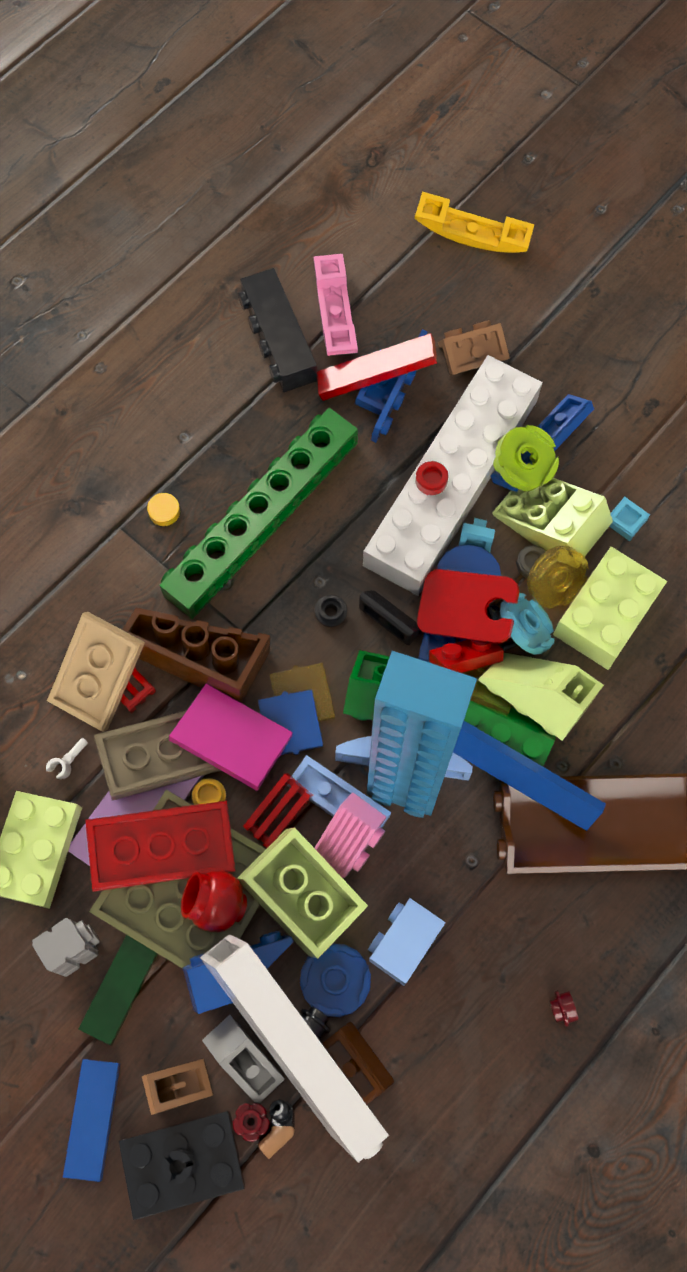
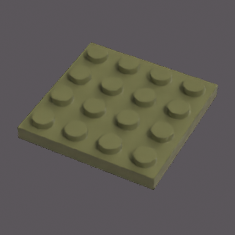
M165 790L153 811L191 806V804ZM230 828L236 872H230V874L238 878L266 849ZM188 878L103 890L89 912L182 968L191 965L190 958L206 953L229 934L240 939L260 904L242 886L243 894L247 896V907L241 921L235 922L225 932L214 933L201 930L195 926L192 920L183 918L181 914L182 896L189 880Z

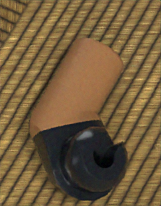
M281 1099L275 1100L270 1105L271 1132L257 1144L268 1159L282 1148L295 1133L294 1110L290 1103Z

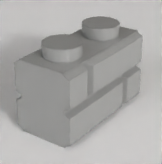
M65 918L52 927V932L45 931L33 939L32 946L46 970L67 977L80 968V963L87 964L98 956L99 950L96 945L100 943V940L89 924L86 925L83 920L76 923L71 919Z

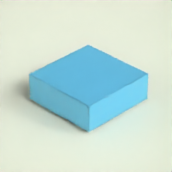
M624 496L610 513L613 522L609 527L628 541H631L648 520L650 514Z

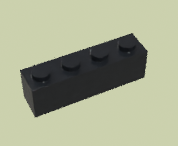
M272 268L241 278L242 291L238 292V298L242 309H248L251 315L248 316V321L253 334L258 333L261 340L258 341L263 358H269L271 362L269 371L273 382L280 383L283 393L317 382L316 362L275 269Z

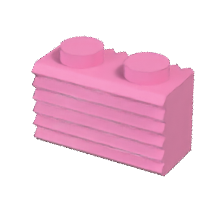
M352 792L338 808L316 844L315 850L342 878H345L352 869L358 872L370 856L365 850L368 845L374 848L382 838L385 830L381 828V825L387 817Z

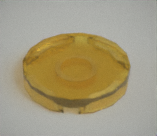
M556 546L547 550L536 560L530 569L527 580L528 592L539 605L548 609L554 608L553 606L559 604L561 606L569 604L576 598L587 582L588 577L585 574L586 568L589 570L586 558L582 553L570 546Z

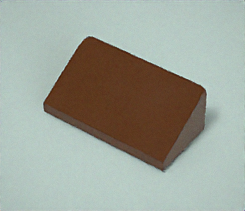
M352 1022L344 1025L322 1043L366 1105L394 1083L393 1077Z

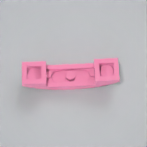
M343 254L315 256V277L327 356L358 353L347 291Z

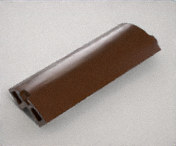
M687 773L560 776L606 803L603 813L587 831L499 780V791L493 792L494 812H500L501 839H497L498 860H504L507 874L687 869Z

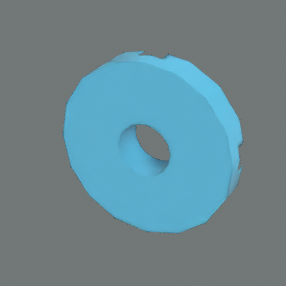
M519 593L517 604L507 603L504 600L500 607L501 618L514 620L511 638L526 652L534 655L542 654L550 649L554 644V638H551L550 635L554 632L553 625L541 605L533 599L531 601L525 599L526 594Z

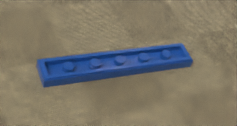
M463 721L453 753L586 831L603 813L606 803Z

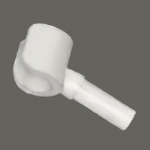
M81 738L62 759L53 758L48 761L46 770L52 772L61 763L62 771L56 778H67L71 773L70 764L88 742Z

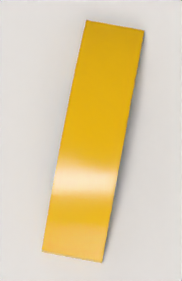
M422 191L414 219L428 229L445 238L475 248L508 253L527 252L534 224L507 216L504 223L450 208V199Z

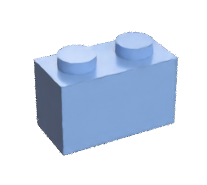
M409 898L405 906L400 902L396 905L387 919L393 924L385 935L379 932L368 948L373 953L369 962L403 986H405L446 923L411 898Z

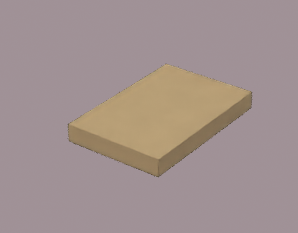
M90 612L82 613L47 701L102 732L108 730L145 642Z

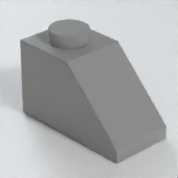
M231 1015L226 1017L202 1040L219 1065L255 1103H261L285 1080Z

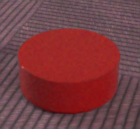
M428 461L420 465L415 479L417 488L426 495H437L443 492L448 483V471L445 466L436 461Z

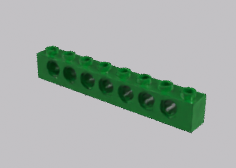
M328 408L322 415L318 414L309 425V429L302 436L299 435L293 439L288 451L281 458L277 457L272 461L268 472L261 479H256L251 483L247 494L240 501L237 500L229 506L226 516L219 523H214L208 528L205 538L197 546L193 545L186 551L183 561L175 569L171 568L164 574L159 585L164 598L193 620L358 444V429L331 408ZM317 443L327 444L326 447L322 448L316 447L315 445ZM298 464L307 465L304 469H296L294 466ZM279 485L287 487V489L283 491L274 490V488ZM257 507H264L267 509L263 513L252 512ZM236 529H243L246 531L243 535L234 536L231 534ZM221 551L225 553L221 558H210L213 552ZM193 574L203 575L197 582L188 581V578Z

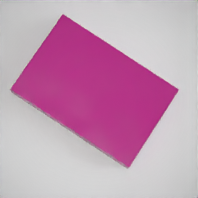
M205 684L169 735V741L257 791L292 738L293 732L212 686Z

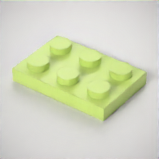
M16 791L0 837V897L50 909L81 814V806Z

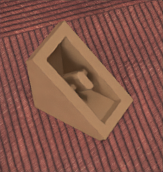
M204 1059L142 1076L151 1115L213 1096Z

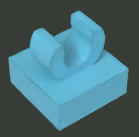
M474 518L473 525L463 524L459 546H478L490 553L495 529L486 528L487 520Z

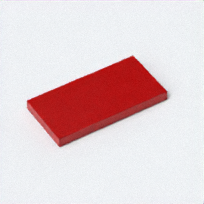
M227 801L85 820L92 892L188 879L194 872H236Z

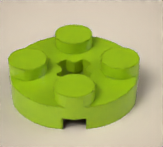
M527 425L526 427L511 429L503 435L496 447V457L494 458L493 466L508 484L529 492L543 486L554 477L558 469L559 458L555 457L553 448L556 445L551 436L539 427ZM528 451L531 454L529 459L533 463L525 464L521 458V453L524 454Z

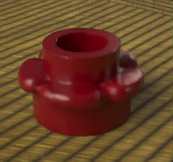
M557 990L555 991L556 999L549 1001L555 1021H563L564 1025L568 1027L570 1022L578 1020L577 1011L570 992L559 994Z
M249 1103L242 1104L236 1110V1118L233 1120L235 1133L242 1135L245 1141L253 1142L258 1140L261 1134L264 1135L269 1128L270 1122L269 1118L266 1117V1109L259 1103H253V1105ZM249 1118L254 1119V1125L250 1126L248 1124Z

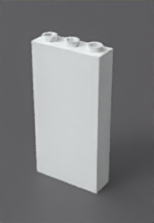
M230 934L202 955L200 959L328 1133L358 1163L363 1158L369 1159L382 1148V1141L389 1136L249 944Z

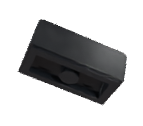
M371 590L361 593L359 609L406 645L410 646L422 632L416 621L376 591Z

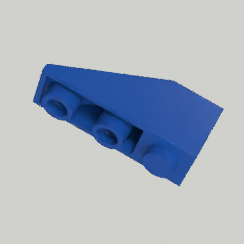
M275 931L260 936V943L250 947L267 969L293 943V939L288 935L281 936L280 931ZM204 954L190 958L191 965L182 967L193 1010L197 1014L233 1003L200 959Z

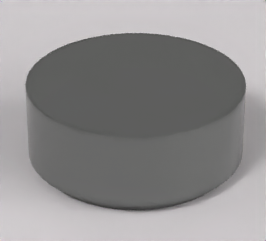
M525 547L518 555L516 562L517 570L527 579L541 578L547 572L550 558L541 547Z

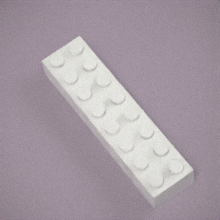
M487 355L363 551L364 567L419 596L426 576L429 572L435 570L491 478L490 475L495 471L493 461L496 457L495 451L499 440L511 429L522 427L538 400L543 382ZM428 461L439 462L448 471L447 486L443 492L437 495H426L416 486L417 469Z

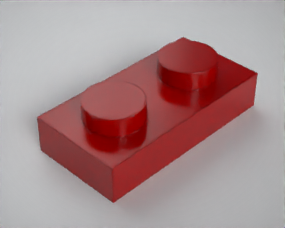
M475 640L449 643L429 650L430 663L459 673L499 663L504 658V650L497 643Z

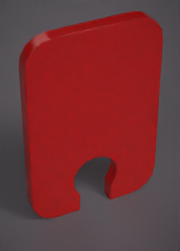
M442 569L429 572L424 581L417 625L421 631L431 635L503 643L511 636L514 620L507 618L492 620L487 614V608L495 599H503L507 603L517 604L519 598L518 583L512 578L505 576Z

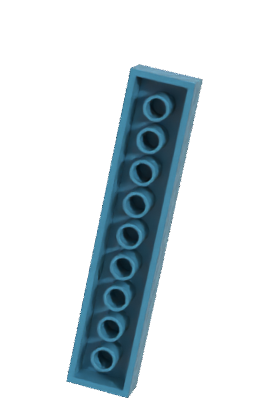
M395 651L391 652L374 703L367 794L372 796V800L383 806H391V803L405 807L404 812L415 817L423 818L424 814L432 815L477 678Z

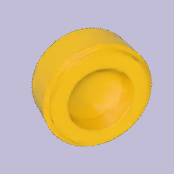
M159 493L148 502L147 510L149 517L156 525L169 526L175 523L180 516L179 503L171 494Z

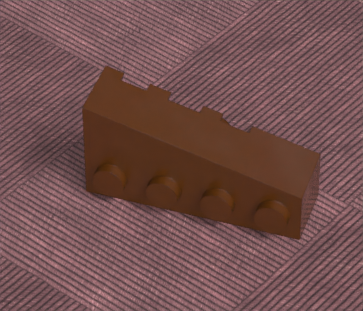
M141 608L134 609L122 629L145 642L138 659L200 688L208 684L242 703L270 653V635L243 633L242 629L233 627L224 629L209 626V622L196 620V622L180 620L175 615Z

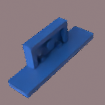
M422 329L419 337L427 335L428 332ZM417 370L360 389L355 404L380 415L373 429L371 441L377 443L380 434L387 435L393 422V418L389 416L393 409L399 410L406 394L401 391L405 384L411 385Z

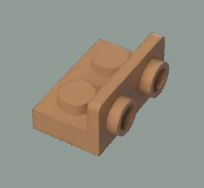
M490 320L472 325L473 331L463 333L462 328L444 333L445 338L438 342L439 348L443 347L450 376L480 368L487 355L501 362L510 359L501 323L491 325Z

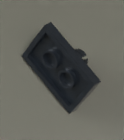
M229 1111L119 1141L133 1220L245 1189Z

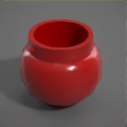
M194 872L183 892L181 914L183 918L192 920L195 926L201 930L214 933L225 932L235 922H240L247 907V896L243 894V888L239 880L228 872Z

